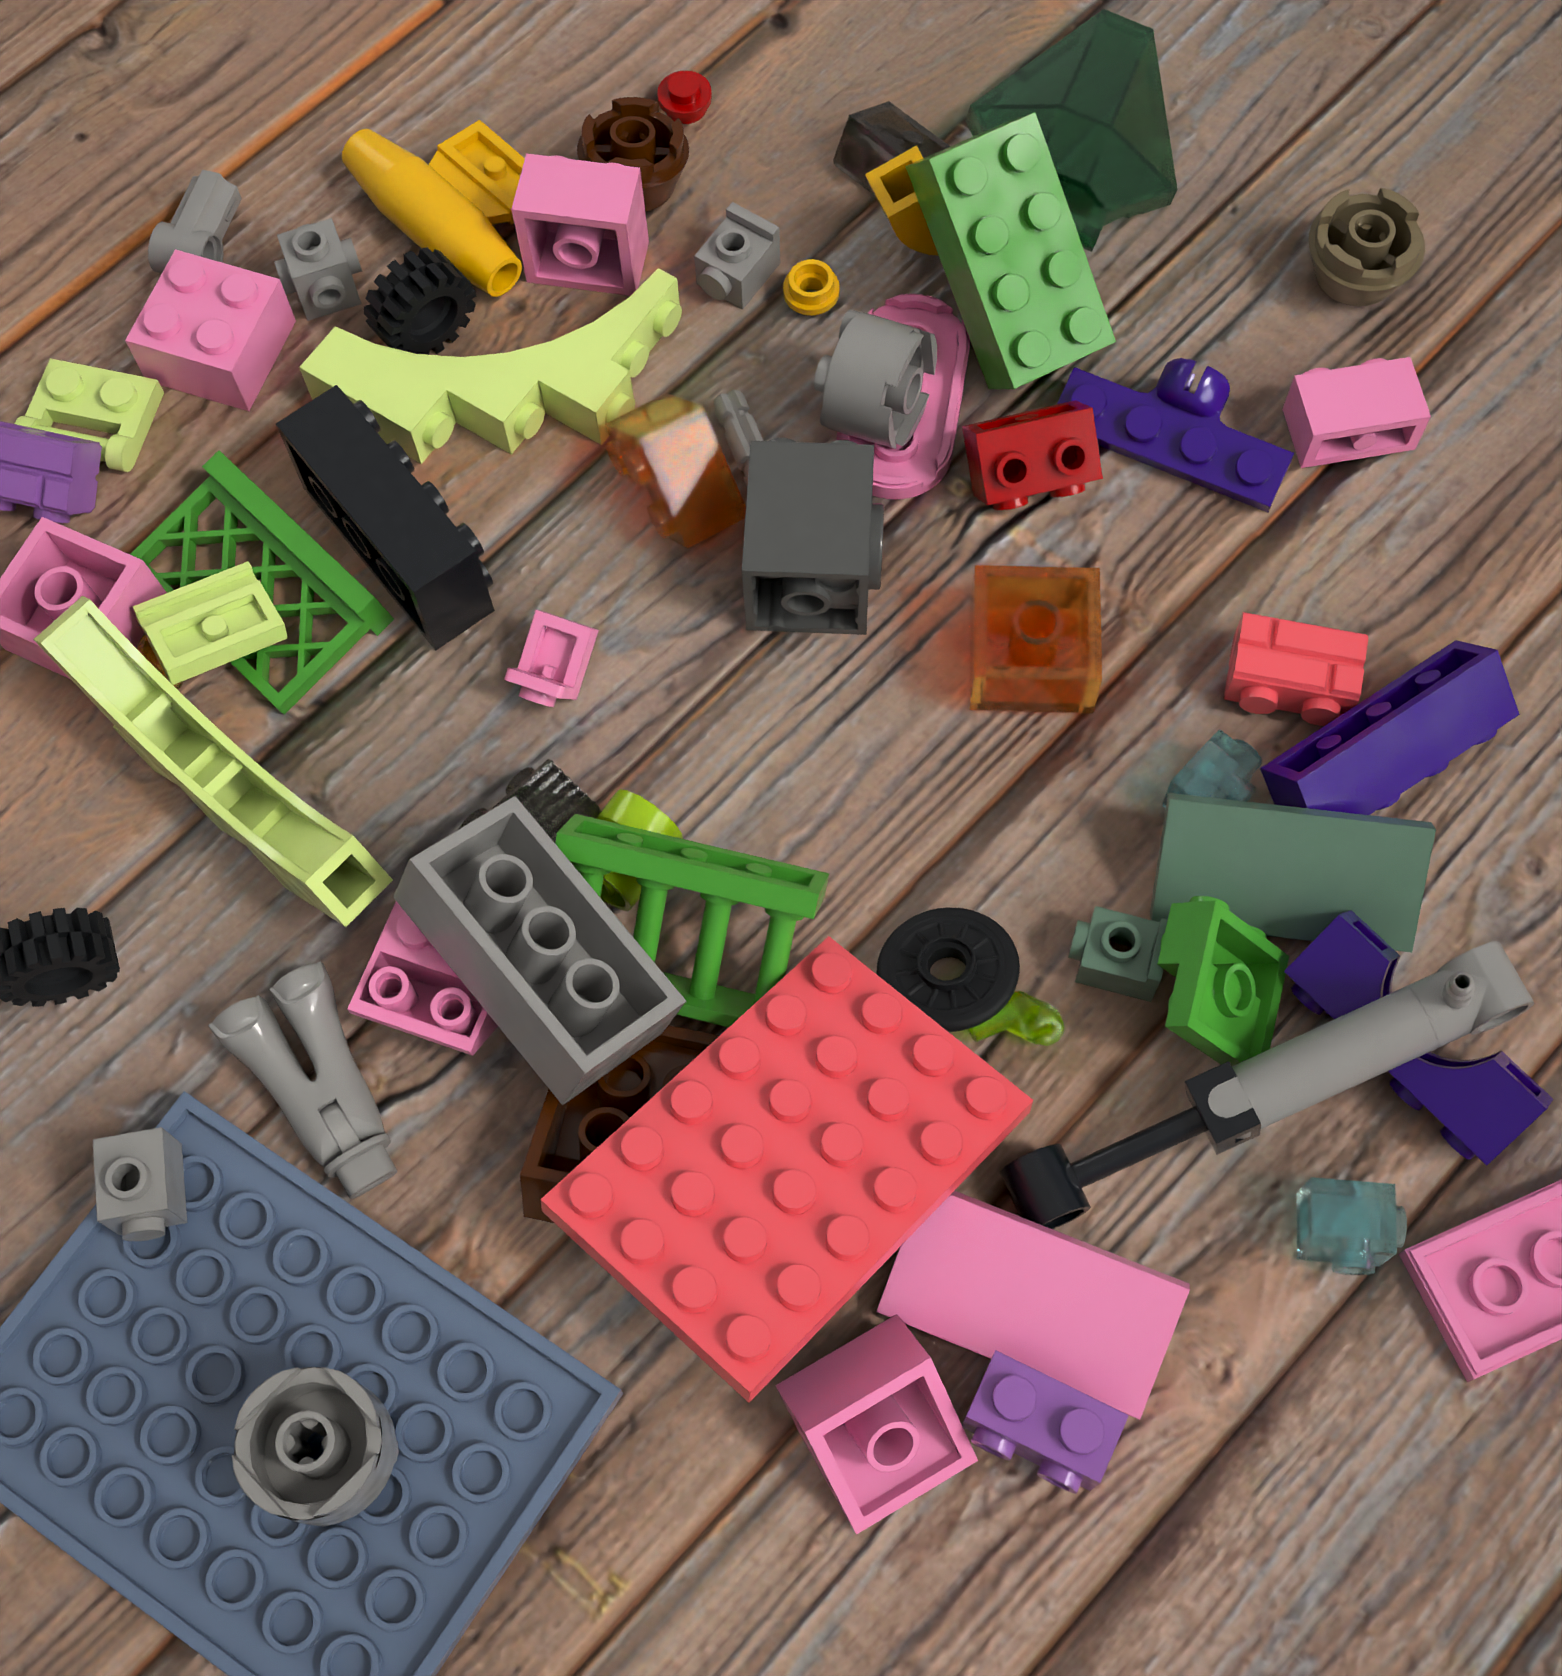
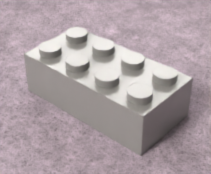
M516 796L409 859L393 898L562 1105L660 1036L685 1004L686 1000Z

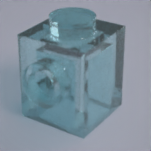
M1311 1177L1297 1192V1260L1332 1263V1271L1338 1274L1370 1275L1375 1273V1266L1380 1267L1397 1254V1248H1402L1405 1243L1407 1231L1406 1212L1403 1206L1396 1205L1395 1184Z

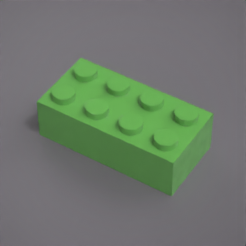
M1035 112L1002 123L905 166L988 389H1016L1116 342Z

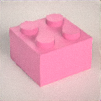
M526 153L511 209L526 281L528 283L631 296L639 287L649 245L640 168L624 166L619 163H598L568 159L557 155L543 156Z
M175 249L125 341L144 377L157 379L160 385L250 411L296 320L280 279Z
M41 517L0 578V645L11 653L69 678L33 639L81 596L90 599L132 645L136 647L144 631L137 622L132 606L167 592L143 560Z

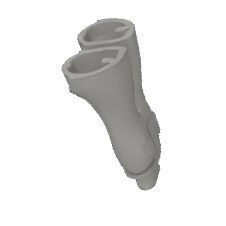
M320 961L315 964L299 967L287 973L269 989L278 1007L304 1046L316 1072L315 1080L311 1081L305 1073L271 1007L263 997L257 995L229 1006L208 1026L221 1044L249 1068L268 1090L303 1146L324 1168L326 1175L329 1178L338 1177L349 1198L354 1199L387 1181L398 1170L385 1149L391 1143L388 1134L385 1133L378 1107L349 1049L339 1020L332 982L323 962Z

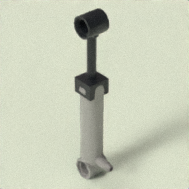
M1489 942L1457 956L1432 975L1234 1066H1231L1229 1061L1186 1080V1095L1192 1108L1072 1163L1069 1162L1062 1145L1054 1144L1032 1151L1012 1161L1001 1169L1000 1175L1020 1217L1050 1229H1055L1080 1217L1091 1208L1082 1190L1083 1187L1203 1132L1206 1133L1216 1155L1259 1136L1262 1128L1470 1033L1475 1035L1500 1026L1521 1015L1535 1003L1500 942Z

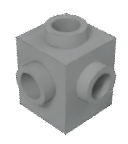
M332 218L313 224L302 225L297 229L277 234L284 258L274 261L286 295L297 292L307 321L361 304L352 274L362 272L351 238L339 240Z

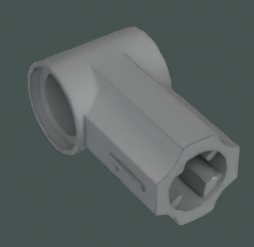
M202 170L199 176L192 177L171 223L161 221L152 231L148 246V260L153 271L162 273L175 249L223 262L222 239L242 199L237 186L229 183L221 174L212 171Z

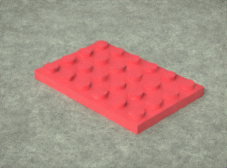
M828 936L541 1198V1208L547 1217L750 1403L1030 1113L1034 1100Z

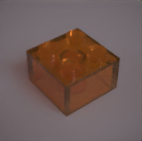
M975 565L970 597L969 710L1093 713L1102 683L1100 568Z

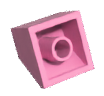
M898 1314L775 1385L803 1441L856 1535L978 1461L931 1357Z

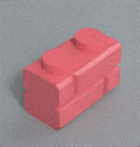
M1243 612L1232 642L1224 700L1239 702V706L1250 713L1269 714L1276 709L1301 714L1302 719L1310 724L1325 726L1356 706L1359 702L1369 636Z

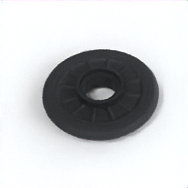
M947 907L922 912L898 926L888 937L881 949L876 972L879 977L945 1030L956 1032L976 1027L988 1021L1006 1006L1018 983L1020 962L1013 940L996 921L973 910ZM942 958H956L966 966L964 972L953 980L937 979L930 973L932 965Z

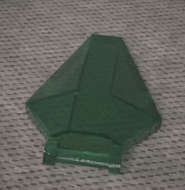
M1102 9L970 105L965 122L972 136L1007 121L1036 113L1083 249L1087 251H1093L1103 226L1121 217L1130 218L1136 214H1144L1171 205L1178 190L1154 30L1128 18Z

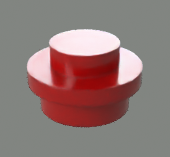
M677 71L666 76L659 84L657 90L661 109L674 122L679 118L682 124H691L699 121L705 115L712 101L710 83L704 76L693 71Z

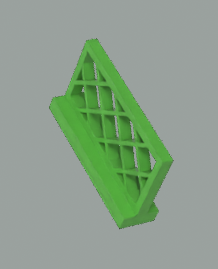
M218 450L202 466L210 476L130 555L143 560L168 593L174 590L170 585H180L181 588L234 567L236 542L261 540L263 542L262 566L252 567L257 580L261 579V584L272 603L274 578L299 577L302 579L301 603L274 605L280 617L300 616L299 644L271 645L230 662L285 715L370 629L378 636L394 618L361 583ZM217 498L225 506L224 530L197 531L198 516ZM238 519H239L247 528H238V529H237ZM223 543L221 569L195 571L196 545ZM183 546L181 572L157 573L149 565L166 547ZM276 556L280 558L285 563V565H275ZM314 592L325 602H314ZM338 614L348 623L330 642L312 643L313 615ZM298 656L297 675L278 692L269 683L270 658ZM257 659L256 669L246 660Z

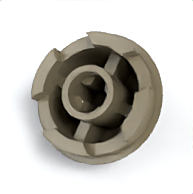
M1380 188L1378 195L1358 194L1349 196L1350 189L1342 191L1326 204L1311 225L1309 248L1316 280L1328 296L1340 303L1350 306L1376 304L1408 281L1418 271L1423 262L1425 241L1421 229L1416 222L1419 212L1408 199L1386 188Z

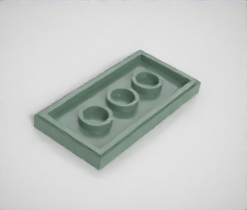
M1168 793L1150 908V920L1160 922L1161 918L1168 919L1171 903L1189 902L1194 896H1209L1227 903L1230 907L1229 911L1248 925L1262 930L1266 936L1314 941L1339 914L1352 910L1392 949L1412 953L1436 828L1432 822Z

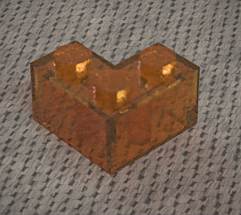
M665 393L605 424L612 440L606 444V450L612 464L621 476L627 474L637 484L646 486L653 501L651 505L647 506V511L652 524L663 539L669 537V539L688 549L745 519L746 505L702 405Z

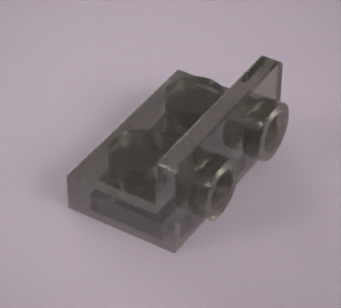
M888 101L848 116L833 158V163L874 195L865 176L866 173L916 145L923 158L950 146Z

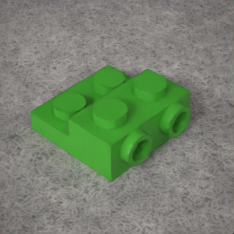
M1194 896L1189 902L1171 903L1165 933L1161 939V951L1157 963L1161 968L1176 977L1173 993L1169 998L1165 1027L1219 1064L1229 1061L1231 1066H1234L1269 1050L1286 975L1284 971L1288 966L1289 955L1266 939V934L1262 930L1248 925L1229 911V905L1222 900L1209 896Z

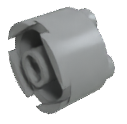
M852 309L848 310L840 326L839 341L833 356L824 355L815 373L814 388L817 391L823 392V406L820 416L821 425L878 445L895 449L896 444L904 446L914 434L930 395L920 391L923 374H935L937 363V341L935 335L922 331L919 328Z
M308 1367L281 1371L265 1380L251 1393L237 1417L234 1428L237 1432L232 1459L234 1473L239 1485L257 1506L271 1514L288 1520L324 1527L356 1516L379 1496L389 1480L393 1466L397 1461L399 1448L390 1414L385 1405L372 1391L339 1370L324 1367ZM314 1432L324 1436L321 1443L325 1450L317 1460L309 1457L312 1449L306 1442Z

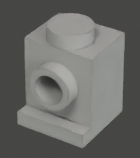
M732 202L726 209V218L694 255L697 285L701 286L712 298L726 300L744 309L781 263L779 227Z

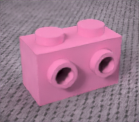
M1411 357L1388 361L1377 358L1357 366L1332 370L1328 368H1315L1301 375H1294L1282 409L1301 468L1415 450L1431 418Z

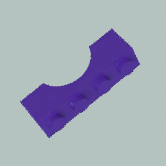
M1350 910L1339 914L1284 972L1295 982L1291 990L1301 1003L1318 1015L1326 1011L1333 1019H1336L1392 993L1393 976L1400 955ZM1503 1051L1472 1060L1449 1059L1428 1052L1388 1071L1394 1077L1389 1082L1390 1086L1403 1101L1418 1111L1425 1106L1445 1125L1440 1130V1133L1454 1150L1469 1160L1476 1155L1486 1166L1547 1110L1553 1101V1098Z

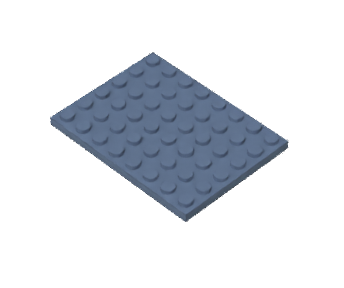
M183 1091L155 1128H164L182 1144L187 1223L165 1227L166 1234L160 1238L146 1241H126L122 1239V1235L116 1234L97 1221L95 1204L0 1327V1503L228 1676H436L624 1393L617 1386ZM308 1367H324L339 1370L372 1391L385 1405L393 1421L399 1453L389 1480L379 1496L365 1510L348 1520L321 1527L301 1524L279 1517L257 1506L245 1494L236 1479L232 1455H234L237 1432L234 1428L239 1411L259 1385L284 1370ZM316 1432L311 1434L306 1441L312 1449L309 1457L315 1460L325 1450L321 1443L324 1436Z

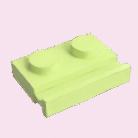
M249 561L132 606L138 624L143 629L154 654L172 685L288 639L285 624L260 580L258 581L255 577Z

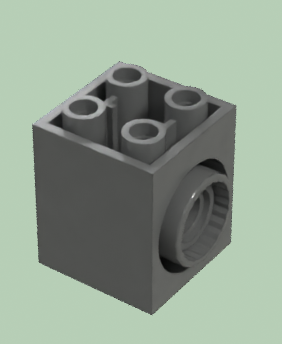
M788 438L750 442L742 559L746 630L867 635L868 590H879L881 588L884 505L882 503H872L874 445L857 444L849 440H837L831 443L796 442Z

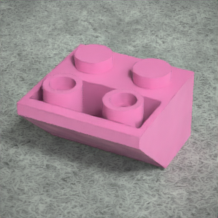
M396 901L347 1010L356 1016L473 1056L498 1025Z

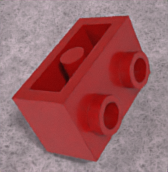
M1074 400L962 426L973 496L986 505L993 504L994 510H1010L1025 506L1029 503L1028 496L1048 491L1051 497L1079 494L1085 491V483L1103 479L1093 407Z

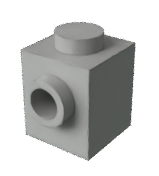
M162 1127L93 1139L96 1211L99 1223L116 1234L122 1235V1239L126 1241H146L160 1238L166 1234L165 1227L187 1223L182 1144Z

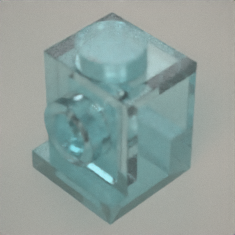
M1219 729L1171 780L1162 806L1166 809L1168 793L1248 802L1257 789L1250 781L1253 774L1262 765L1259 753L1247 742L1240 739L1233 740Z

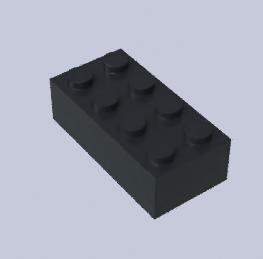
M335 385L276 423L304 490L435 651L495 611L488 591V587L493 585V580L479 559L484 554V550L478 538L465 523H461L457 527L446 515L449 512V508L439 491L430 481L421 485L411 474L415 471L414 466L406 452L395 440L388 444L385 443L378 434L381 429L376 418L362 400H358L353 404L338 385Z

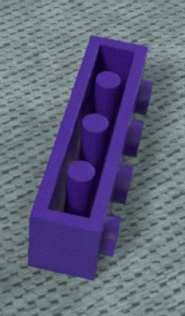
M1455 640L1262 766L1260 770L1274 805L1370 815L1376 810L1387 808L1396 803L1403 792L1424 778L1444 771L1451 760L1472 746L1493 738L1497 733V729L1520 715L1499 652L1496 649Z

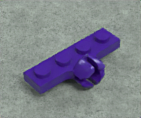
M1177 358L1167 362L1156 387L1149 393L1137 392L1076 367L1073 368L1057 404L1076 400L1093 407L1099 446L1269 513L1293 459L1294 452L1229 428L1220 421L1221 412L1230 392L1228 379L1223 374L1207 366L1193 394L1189 391L1195 378V374L1192 372L1197 361Z

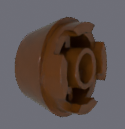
M624 97L612 100V110L599 114L595 119L590 114L585 118L582 125V135L577 145L578 159L582 161L619 163L624 166L640 168L646 212L660 207L671 197L687 163L689 144L684 135L681 120L678 118L674 122L670 117L659 112V102L641 97Z

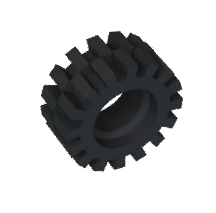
M420 248L418 256L413 251L403 254L404 263L401 265L396 260L387 265L391 270L387 277L381 274L377 276L374 283L379 287L378 290H368L365 298L370 303L364 306V315L368 318L365 321L390 348L429 355L430 349L438 354L445 349L443 342L446 339L453 343L459 337L455 331L458 326L466 328L470 319L465 313L474 312L476 303L472 299L476 297V291L471 286V282L441 251L434 249L432 252L429 248Z
M65 908L53 909L52 915L42 916L41 911L29 914L30 920L24 922L16 918L8 922L9 929L0 928V999L4 1002L12 1000L13 1005L23 1006L31 1001L32 1007L44 1006L46 1001L54 1000L55 1005L67 1003V997L75 996L77 999L89 996L88 990L101 991L107 987L106 982H114L117 978V973L120 972L110 921L107 917L103 918V914L98 911L88 914L86 908H76L72 913L66 914Z

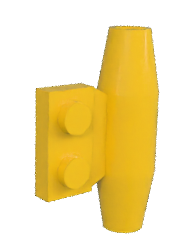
M481 120L476 121L437 145L438 150L429 165L418 156L371 129H362L354 133L343 148L342 161L385 217L420 248H429L432 252L434 249L441 251L472 285L493 297L501 296L516 284L521 275L522 263L492 224L508 222L510 225L514 224L511 209L525 160L522 155Z

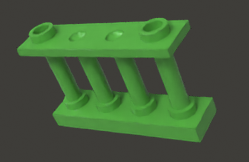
M574 814L557 832L555 842L568 860L573 862V866L599 897H601L605 874H609L612 871L636 877L637 883L642 886L633 937L654 963L668 890L679 887L700 892L701 898L706 900L692 978L663 973L686 1000L676 1015L725 1027H730L786 975L796 921L802 920L804 917L815 918L825 898L830 874L579 814ZM739 902L763 907L765 912L770 915L755 994L717 985L732 905H736Z

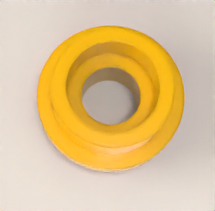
M807 259L797 263L787 274L783 283L785 302L792 310L803 315L823 314L829 311L839 298V280L832 269L820 260ZM807 290H816V292H806V291H807Z

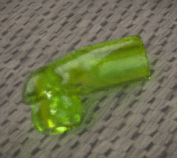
M1015 991L1006 1006L988 1021L968 1029L975 1042L1006 1030L1033 1044L1048 1046L1060 1040L1065 1026L1058 1009L1051 1004L1025 992Z

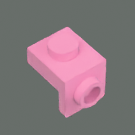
M535 610L518 668L508 667L504 680L521 685L519 697L545 706L554 707L557 698L577 700L599 630L544 611Z

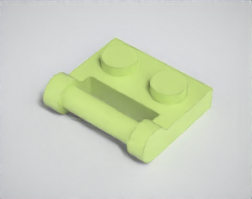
M50 358L25 416L17 418L14 424L100 442L102 446L100 461L106 462L109 469L129 472L136 463L164 391L157 379ZM53 422L92 429L96 431L111 433L113 435L110 437V439L93 435L53 428L51 426Z

